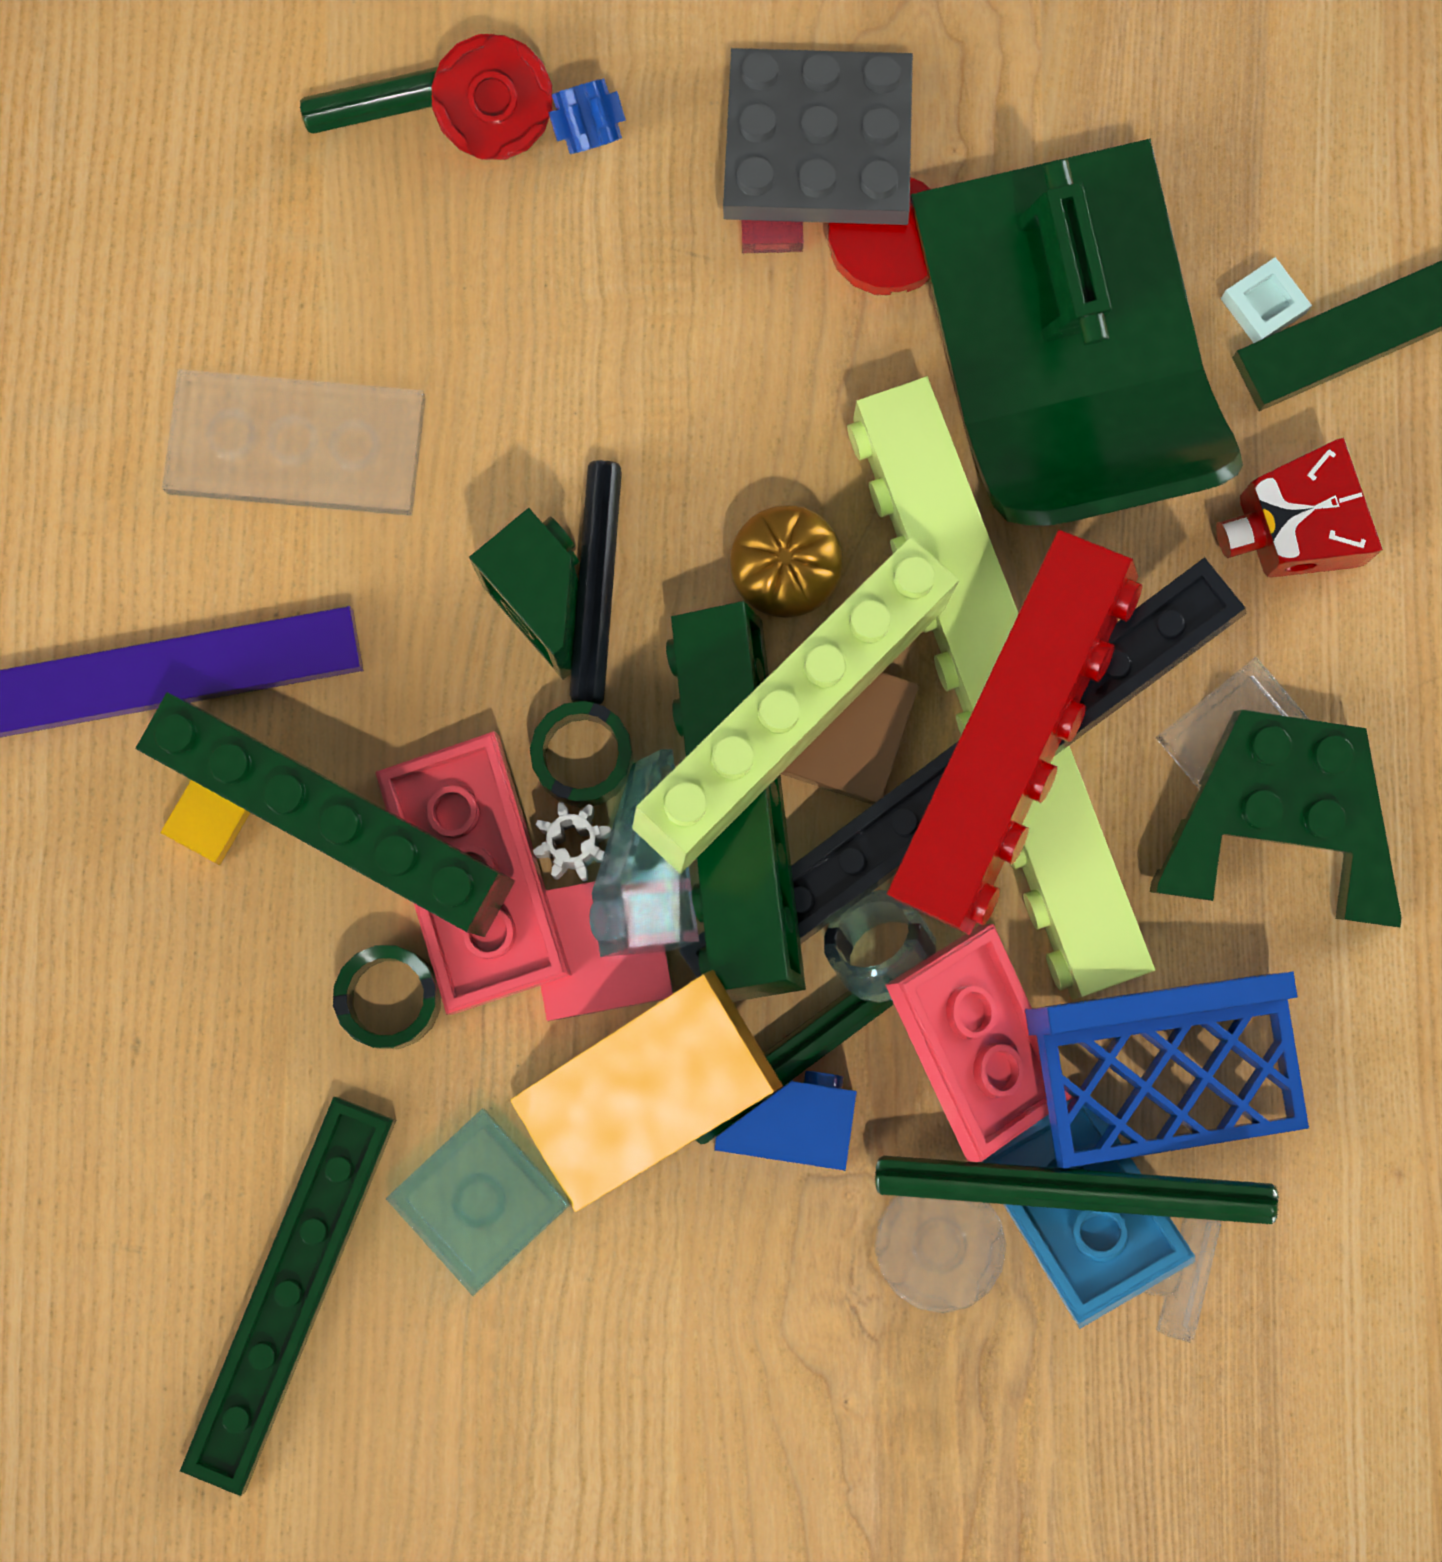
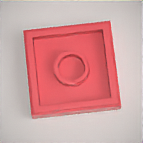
M651 871L546 890L572 974L571 976L541 985L546 1020L548 1022L662 1001L673 994Z

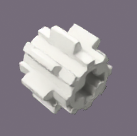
M560 802L558 803L559 818L553 821V823L537 820V827L547 836L546 842H542V845L536 847L533 852L537 858H555L551 872L553 878L558 880L569 868L576 869L578 876L583 882L588 881L586 866L590 865L593 861L604 864L609 863L610 859L604 851L600 850L599 843L604 842V839L610 837L612 831L610 826H591L594 808L590 804L583 808L582 811L580 810L578 815L570 814L564 803ZM574 827L580 836L590 835V839L581 843L582 854L577 857H571L565 848L557 849V845L562 844L566 839L564 831Z

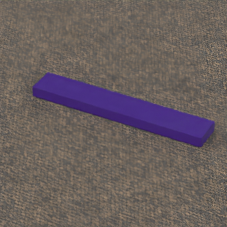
M350 606L0 670V738L154 710L159 707L166 692L192 703L363 671L354 611Z

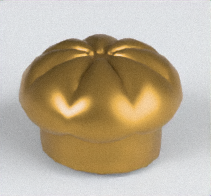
M793 505L774 506L752 516L738 531L731 547L729 559L731 577L742 598L762 613L783 618L807 614L825 603L835 591L843 568L842 548L833 528L817 513Z

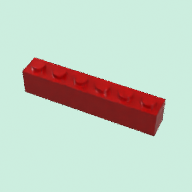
M1058 529L887 895L968 935L971 934L976 922L985 925L989 920L1000 895V888L994 886L999 872L1005 861L1013 864L1017 860L1026 842L1029 827L1022 825L1030 806L1033 800L1042 803L1053 785L1057 774V766L1051 764L1061 740L1070 743L1082 723L1086 706L1079 702L1090 679L1099 682L1109 666L1114 652V645L1108 643L1114 627L1118 619L1126 622L1130 619L1140 599L1143 585L1136 582L1138 573L1132 558Z

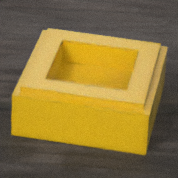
M190 780L160 833L206 859L221 865L250 812Z

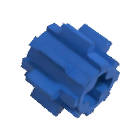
M605 78L552 94L556 110L548 112L557 142L565 139L570 154L593 149L622 139L618 123L626 121L618 91L609 93Z

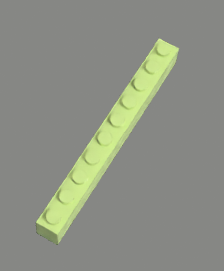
M928 376L857 400L853 417L854 423L847 425V430L857 459L860 461L868 458L876 479L869 482V490L875 509L880 517L889 515L897 537L890 540L892 553H895L912 537L959 579L945 610L923 632L926 633L933 630L941 652L934 655L935 667L946 691L955 689L963 710L962 713L956 714L957 725L962 735L1019 613ZM1068 746L1053 757L1051 764L1057 766L1055 780L1042 803L1033 800L1022 825L1029 827L1026 842L1017 860L1010 865L1013 869L1022 867L1031 890L1023 894L1028 915L1036 930L1045 927L1054 952L1046 954L1047 964L1053 981L1060 991L1068 988L1071 999L1074 1000L1156 970L1070 746Z

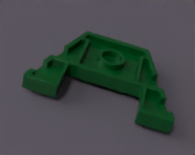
M1248 710L1234 711L1199 782L1201 788L1186 819H1181L1172 838L1174 842L1162 868L1157 869L1151 881L1150 892L1213 901L1222 835L1342 852L1344 856L1335 919L1400 928L1402 917L1367 729Z

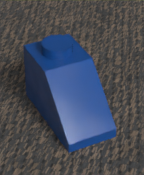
M805 1071L804 1083L789 1082L716 1137L714 1150L846 1171L857 1091L842 1089L844 1076Z

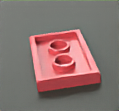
M993 923L977 926L970 935H963L885 984L967 1162H982L1049 1114L1037 1035H1029L1025 1009H1031L1032 1007ZM1065 1091L1067 1102L1072 1096Z

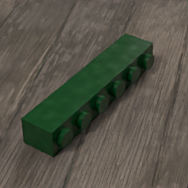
M744 601L671 616L673 639H668L666 642V655L672 674L678 678L680 697L673 700L672 712L676 729L681 737L684 736L686 757L769 676L763 623L759 616ZM779 775L696 858L699 883L693 885L692 901L697 919L701 923L704 922L706 947L701 948L699 951L700 972L703 975L714 970L732 1002L806 990L781 775Z
M166 692L135 748L465 932L485 937L516 881L203 709Z

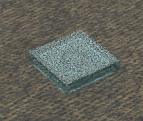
M484 1108L385 1198L472 1296L477 1294L571 1205L565 1196Z

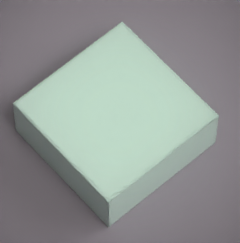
M1276 257L1228 288L1221 297L1222 302L1253 343L1280 332L1304 316L1312 306Z

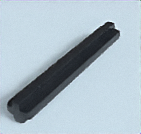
M592 461L587 469L570 682L572 702L587 701L599 705L603 703L605 696L622 477L620 464L612 461Z

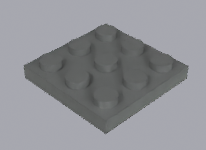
M731 48L723 219L908 225L910 210L913 53Z

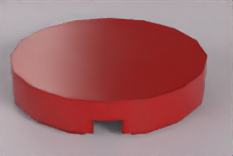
M477 34L457 43L441 59L432 83V110L442 133L460 151L481 160H507L528 151L544 134L550 118L548 112L552 111V83L543 62L526 44L504 35Z
M910 177V195L931 190L924 182ZM911 200L908 225L828 224V246L831 250L832 260L836 269L854 287L874 295H891V292H901L904 290L910 292L918 289L929 280Z

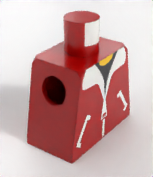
M1344 438L1334 440L1253 480L1240 495V504L1244 515L1220 521L1216 525L1219 546L1226 558L1256 550L1264 574L1271 578L1358 568L1365 566L1383 550Z

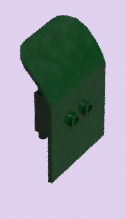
M1151 139L910 195L966 436L992 505L1006 521L1022 525L1046 526L1073 522L1223 485L1239 474L1243 466L1240 449L1233 432L1219 408L1203 367Z

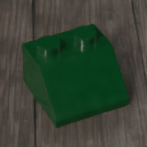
M527 508L469 556V559L485 591L564 680L571 674L579 582L574 566L579 563V560L571 550L575 547L573 541L557 521L550 516L542 523L534 512Z

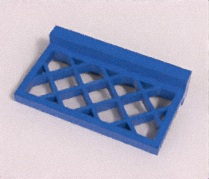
M1294 971L1025 1009L1029 1035H1037L1057 1168L1083 1166L1309 1129L1288 999L1298 998ZM1270 1015L1274 1041L1263 1058H1261L1239 1041L1238 1038L1252 1017ZM1234 1020L1228 1030H1225L1216 1023ZM1195 1025H1201L1220 1040L1202 1068L1177 1049L1190 1028ZM1174 1029L1167 1040L1155 1032ZM1140 1034L1160 1050L1141 1078L1116 1059V1056L1129 1037ZM1113 1038L1106 1050L1095 1042L1096 1040ZM1078 1043L1099 1059L1080 1088L1062 1075L1058 1046ZM1230 1050L1234 1051L1255 1068L1238 1096L1213 1077ZM1170 1058L1195 1077L1177 1106L1152 1087ZM1276 1062L1278 1063L1279 1071L1273 1068ZM1108 1068L1135 1087L1116 1116L1090 1097V1094ZM1266 1077L1282 1089L1286 1117L1267 1120L1248 1105ZM1205 1087H1208L1230 1105L1217 1128L1209 1130L1205 1129L1188 1115ZM1065 1091L1073 1097L1068 1105ZM1145 1096L1170 1115L1156 1138L1147 1140L1126 1125ZM1084 1105L1109 1126L1094 1148L1074 1151L1070 1124ZM1241 1115L1252 1122L1235 1125ZM1181 1124L1191 1131L1190 1133L1174 1135ZM1119 1134L1130 1141L1128 1143L1112 1145Z

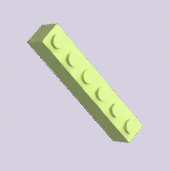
M910 537L636 806L632 829L681 874L945 610L959 579Z

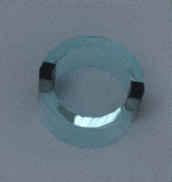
M886 890L869 893L830 922L824 935V954L845 987L860 999L873 1002L892 1000L885 984L936 953V938L920 912L896 901L887 895L888 891ZM887 922H900L908 925V934L905 942L893 957L879 965L866 968L850 965V955L855 943L865 932Z

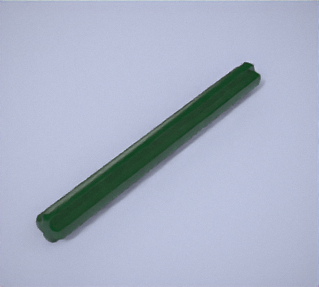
M886 1155L878 1158L875 1171V1186L877 1192L881 1195L1257 1224H1273L1278 1216V1190L1272 1183Z

